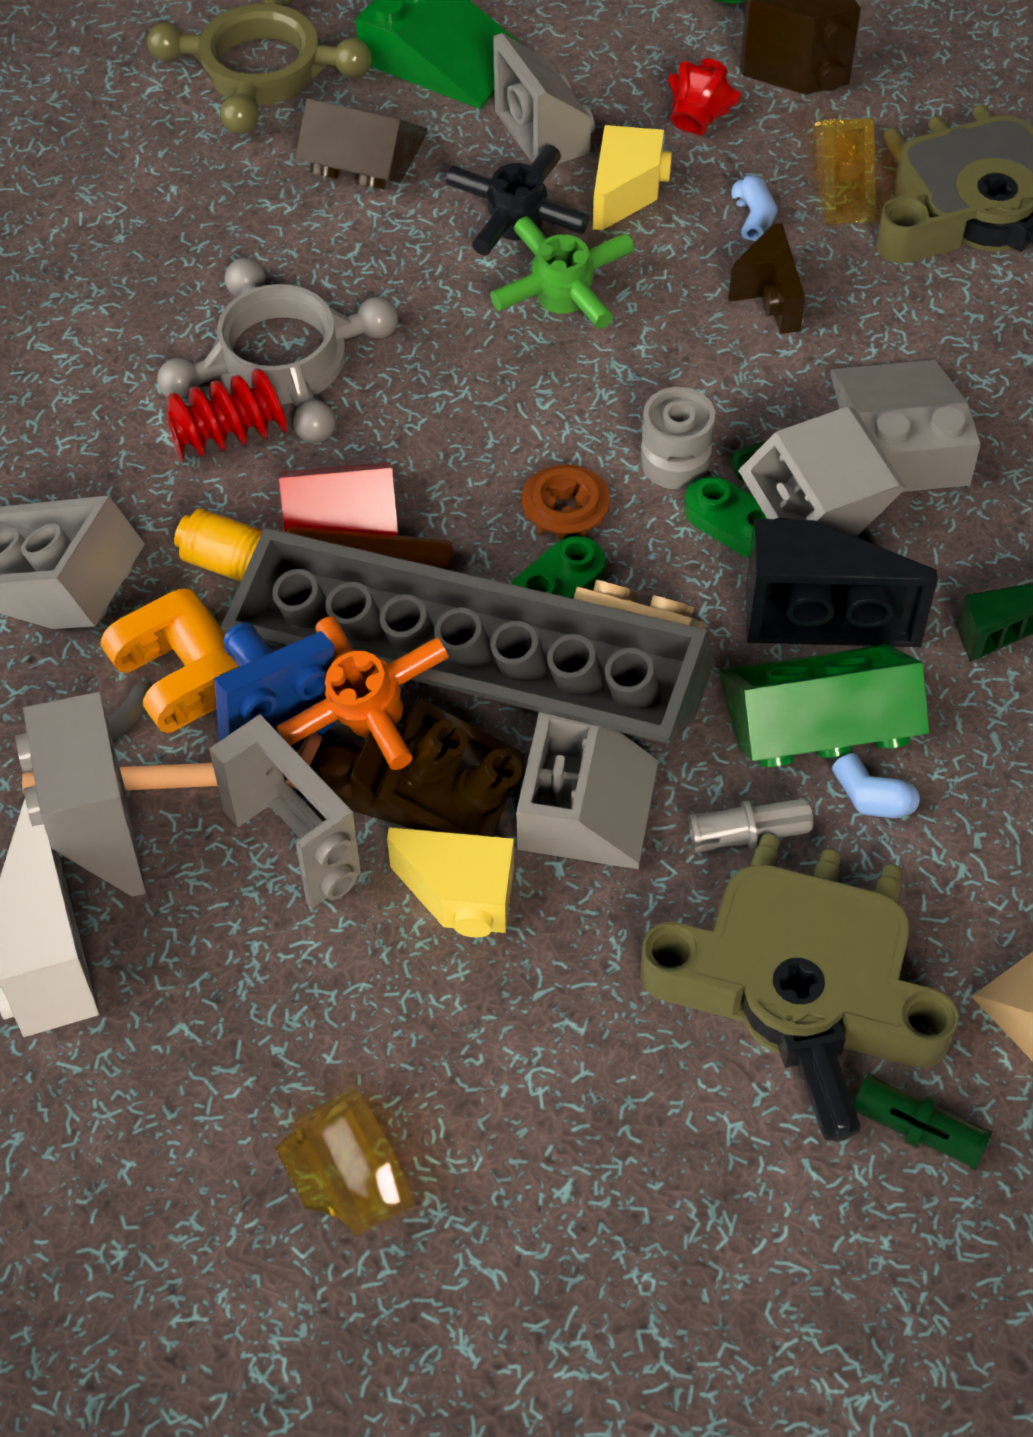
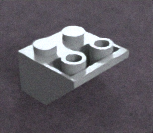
M848 406L776 431L738 470L767 519L815 520L855 537L906 489V486L855 409Z
M539 712L516 811L517 850L639 870L658 769V760L621 732Z

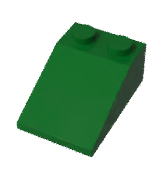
M373 0L355 19L357 39L364 41L372 53V64L370 67L480 110L495 94L493 36L503 33L519 42L471 0Z

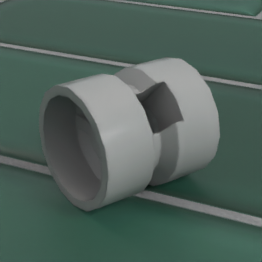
M671 387L651 395L646 402L643 413L640 465L643 473L653 483L664 488L683 489L688 488L696 480L705 478L708 474L716 412L712 402L703 393L686 387Z

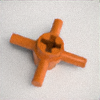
M332 616L323 618L316 624V632L322 631L334 645V662L329 667L325 679L326 699L277 725L276 727L281 737L291 746L339 720L342 724L347 725L355 734L367 738L371 731L392 770L406 767L413 757L396 727L403 713L400 685L448 659L449 656L439 638L436 637L387 664L384 660L377 658L374 654L367 651H354L338 620Z

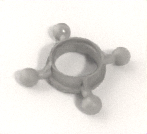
M239 258L233 261L225 272L226 287L236 298L226 306L219 318L217 326L218 335L214 348L204 361L194 364L182 358L166 361L158 371V387L167 398L170 393L175 392L184 400L189 398L191 387L196 386L199 388L200 384L218 378L221 379L229 390L230 381L234 375L242 376L248 386L251 387V373L255 369H261L273 383L281 404L294 403L296 411L293 416V427L299 438L309 443L323 442L333 434L336 418L333 410L324 402L315 400L314 396L326 389L342 370L345 361L344 339L361 334L374 339L385 338L391 335L398 324L397 310L389 300L373 297L361 304L357 314L346 316L330 308L320 296L308 289L288 284L265 285L266 275L262 266L253 259ZM273 318H293L304 321L315 327L324 338L321 346L311 355L287 365L264 366L253 364L241 359L233 351L236 340L246 329L258 322Z

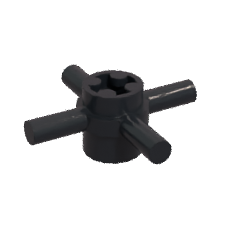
M546 145L531 165L524 163L504 165L494 172L492 179L454 165L450 167L446 177L447 185L487 199L488 212L492 217L472 242V246L478 254L484 256L490 254L502 237L514 241L522 240L514 231V225L520 218L525 216L530 217L539 229H541L542 220L580 234L586 231L590 219L589 214L548 200L547 189L543 182L561 159V153L556 147Z

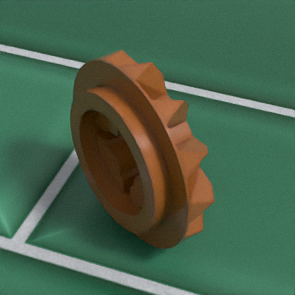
M561 464L544 468L535 473L526 482L522 490L521 503L524 519L535 524L539 535L549 531L555 533L559 540H562L566 534L574 533L580 537H585L590 528L602 527L604 517L610 511L608 487L596 473L581 466ZM576 495L575 509L566 506L561 511H556V499L565 502L570 497L573 498Z

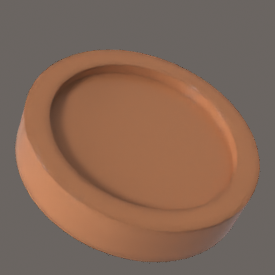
M317 732L307 736L297 751V754L309 766L322 739V735ZM285 777V783L291 788L296 789L292 782Z

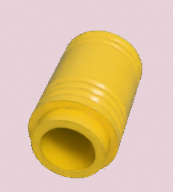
M198 508L191 516L185 515L179 522L174 536V545L179 548V557L182 561L241 582L263 530L203 508Z

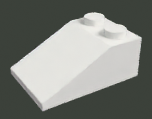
M25 800L0 876V1013L3 1020L15 1018L23 1037L99 1015L60 855L51 848L44 824L32 827Z

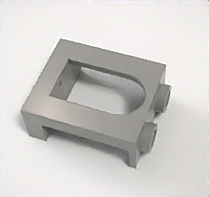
M259 714L209 748L223 812L239 827L268 806H271L300 838L296 841V848L306 903L311 908H314L326 898L336 900L344 896L354 886L357 876L361 874L353 811ZM283 774L323 815L326 821L323 822L298 794L285 783Z

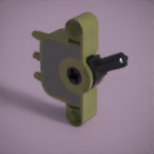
M979 104L972 111V115L976 119L975 122L951 128L948 123L944 122L941 116H934L928 122V127L932 133L918 136L909 141L896 128L887 129L883 138L887 143V148L898 163L894 186L896 197L888 200L883 205L876 243L878 253L890 262L907 263L961 248L962 242L979 250L995 252L1014 248L1022 252L1031 242L1033 243V127L1027 121L1018 117L1007 115L995 116L984 104Z

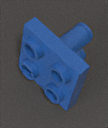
M251 623L237 624L225 634L223 643L226 646H224V650L238 665V668L214 678L219 741L259 714L280 735L276 727L277 725L326 699L325 679L329 667L334 662V645L322 631L277 651H273ZM335 722L316 732L323 735L327 730L335 726ZM302 739V740L298 741L297 743L291 745V747H295V746L301 744L304 739Z

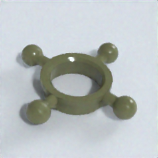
M263 0L264 3L232 8L211 20L203 29L201 35L184 34L176 25L169 22H161L154 25L147 36V47L150 53L160 61H173L180 57L182 53L192 54L202 63V66L210 75L213 86L226 97L220 109V118L225 128L235 134H245L255 128L259 120L257 105L274 104L295 96L308 85L311 78H314L326 66H336L341 74L350 78L364 75L372 64L370 48L364 41L357 38L345 39L337 47L319 45L317 31L312 22L300 12L286 7L293 0ZM256 39L284 41L295 46L300 51L298 57L290 65L264 74L236 72L226 67L220 61L223 54L230 48Z

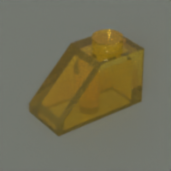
M874 118L823 120L814 124V172L825 224L876 222Z

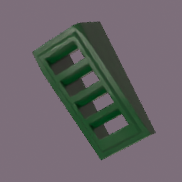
M1033 583L965 595L956 628L969 661L979 659L1033 634Z

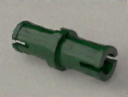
M870 1073L867 1074L854 1101L857 1114L859 1113L907 1136L904 1143L912 1147L918 1148L919 1143H922L970 1166L969 1168L976 1171L993 1131L985 1130L937 1107L938 1100L927 1094L922 1100L874 1078L875 1076ZM901 1112H904V1113H906V1114H908V1115L914 1117V1119L911 1118V1117H909V1116H907V1115H905V1114H903V1113H901ZM935 1128H938V1129H940V1130H942V1131L948 1133L949 1135H947V1134H945V1133H943V1132H941V1131H939V1130H937V1129H935Z

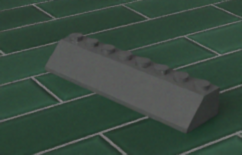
M269 528L263 529L221 626L222 631L226 634L237 624L251 623L267 644L283 648L317 633L315 629L316 624L323 618L332 616L338 620L354 651H367L374 654L377 658L384 660L387 664L438 637L449 658L410 680L671 744L697 715L714 665V658L706 629Z

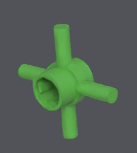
M530 217L520 218L514 225V231L535 255L532 261V274L492 291L490 296L494 307L501 311L537 295L540 305L548 311L567 314L581 309L597 329L608 326L613 319V314L590 288L593 284V270L633 253L634 245L630 236L624 233L588 249L586 243L571 235L559 234L547 238Z

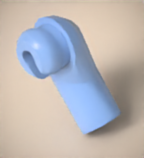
M747 175L743 180L735 182L731 195L732 198L740 197L736 203L737 206L742 208L749 207L750 213L741 230L743 238L757 241L772 225L777 215L778 207L765 181L755 175Z
M855 753L842 756L832 765L833 773L855 809L863 815L901 818L904 815L912 814L919 806L920 795L913 784L900 779L870 776L859 756Z

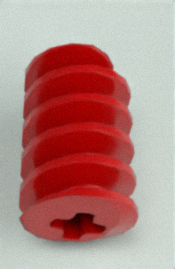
M255 369L251 373V387L248 386L242 376L234 375L230 381V393L227 392L221 382L216 380L210 384L209 399L196 386L191 387L189 390L188 405L175 392L170 393L168 396L167 421L174 446L182 463H185V448L187 445H191L200 458L206 457V441L211 438L220 451L223 452L227 451V434L233 433L242 446L248 443V428L254 427L263 440L268 439L269 422L275 421L283 434L287 433V423L278 393L273 383L261 369Z

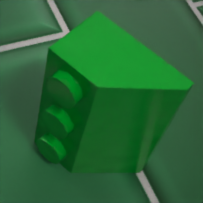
M889 644L719 670V677L740 751L751 761H758L759 766L776 767L794 762V755L815 751L819 757H840L852 753L853 745L872 742L878 748H897L910 744V736L929 734L923 662Z

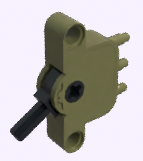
M768 833L761 837L759 846L754 851L751 866L743 868L730 879L724 892L713 932L675 922L658 924L648 931L643 940L640 979L643 987L649 994L660 1000L744 1022L747 1031L761 1046L781 1055L785 1068L799 1065L822 1137L825 1140L841 1142L859 1133L861 1127L837 1058L842 1055L843 1048L912 1067L928 1068L935 1066L945 1058L958 1025V1010L954 1002L946 994L932 988L899 980L909 937V921L904 910L898 905L903 871L899 866L889 864L883 868L881 878L877 881L875 892L838 883L841 855L834 849H826L822 852L813 876L776 867L779 859L778 849L780 840L776 835ZM674 958L683 965L676 968H668L660 965L657 960ZM911 1024H926L934 1029L937 1034L933 1036L923 1035L915 1031Z

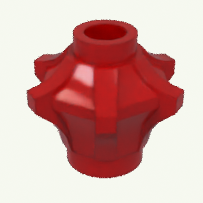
M710 58L703 59L698 65H694L689 61H683L678 68L679 74L670 73L668 78V85L674 97L673 111L670 115L672 124L679 130L699 136L705 134L708 126L717 117L724 116L730 107L738 105L741 100V93L732 88L727 81L726 75L728 71L726 67L719 61Z

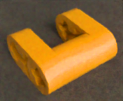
M188 588L170 592L120 618L107 628L101 638V648L116 669L123 673H129L171 650H174L185 667L153 684L143 698V707L159 730L165 733H172L216 709L214 678L238 668V665L224 650V646H226L223 643L225 634L221 626L197 594Z

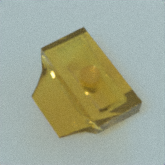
M355 1087L295 1118L292 1132L275 1146L305 1209L323 1212L340 1219L350 1229L353 1237L415 1207L414 1198L398 1160L368 1103Z

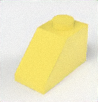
M604 126L594 190L593 229L604 230L658 199L660 181H670L672 152L663 151L664 130Z
M389 827L387 843L391 869L443 927L454 928L461 935L475 938L485 937L491 932L506 933L514 872V839Z

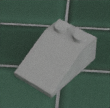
M936 360L831 369L830 374L839 409L846 406L855 409L906 486L903 492L971 485L981 446L968 402Z
M109 495L0 507V614L50 629L95 627L105 616L108 605L121 583L131 573L132 565L145 543Z
M100 691L22 707L27 733L15 735L23 773L33 771L35 786L24 788L27 811L32 827L44 824L53 850L131 897L146 894L127 793Z

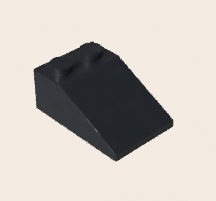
M789 518L755 519L746 581L747 643L850 646L889 644L893 647H921L938 581L937 570L815 520H792Z

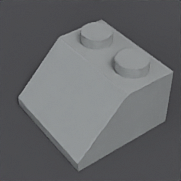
M501 33L493 36L495 112L530 161L533 163L546 145H552L560 151L561 159L557 164L590 153L591 133L595 130L594 118L589 107L586 104L582 105L572 93L567 78L564 75H559L547 58L507 35Z

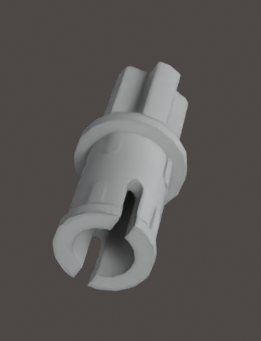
M806 799L751 806L750 801L747 800L742 801L741 807L688 814V826L694 853L747 844L749 849H756L757 841H760L761 837L768 833L781 838L810 832L813 828V814L809 801Z

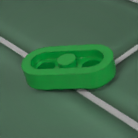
M718 477L698 479L686 490L684 513L687 520L738 554L750 558L754 520L767 519L754 496L731 482ZM707 497H716L718 499L712 500L708 499Z
M573 536L564 538L521 572L511 585L533 590L540 589L546 593L574 599L577 587L592 590L596 580L602 581L605 573L604 551L599 544L586 537ZM572 557H582V558H584V559L576 561V560H572V559H570V558H572Z

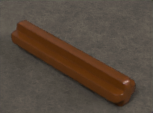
M297 526L289 527L286 532L450 570L452 565V542L445 539Z

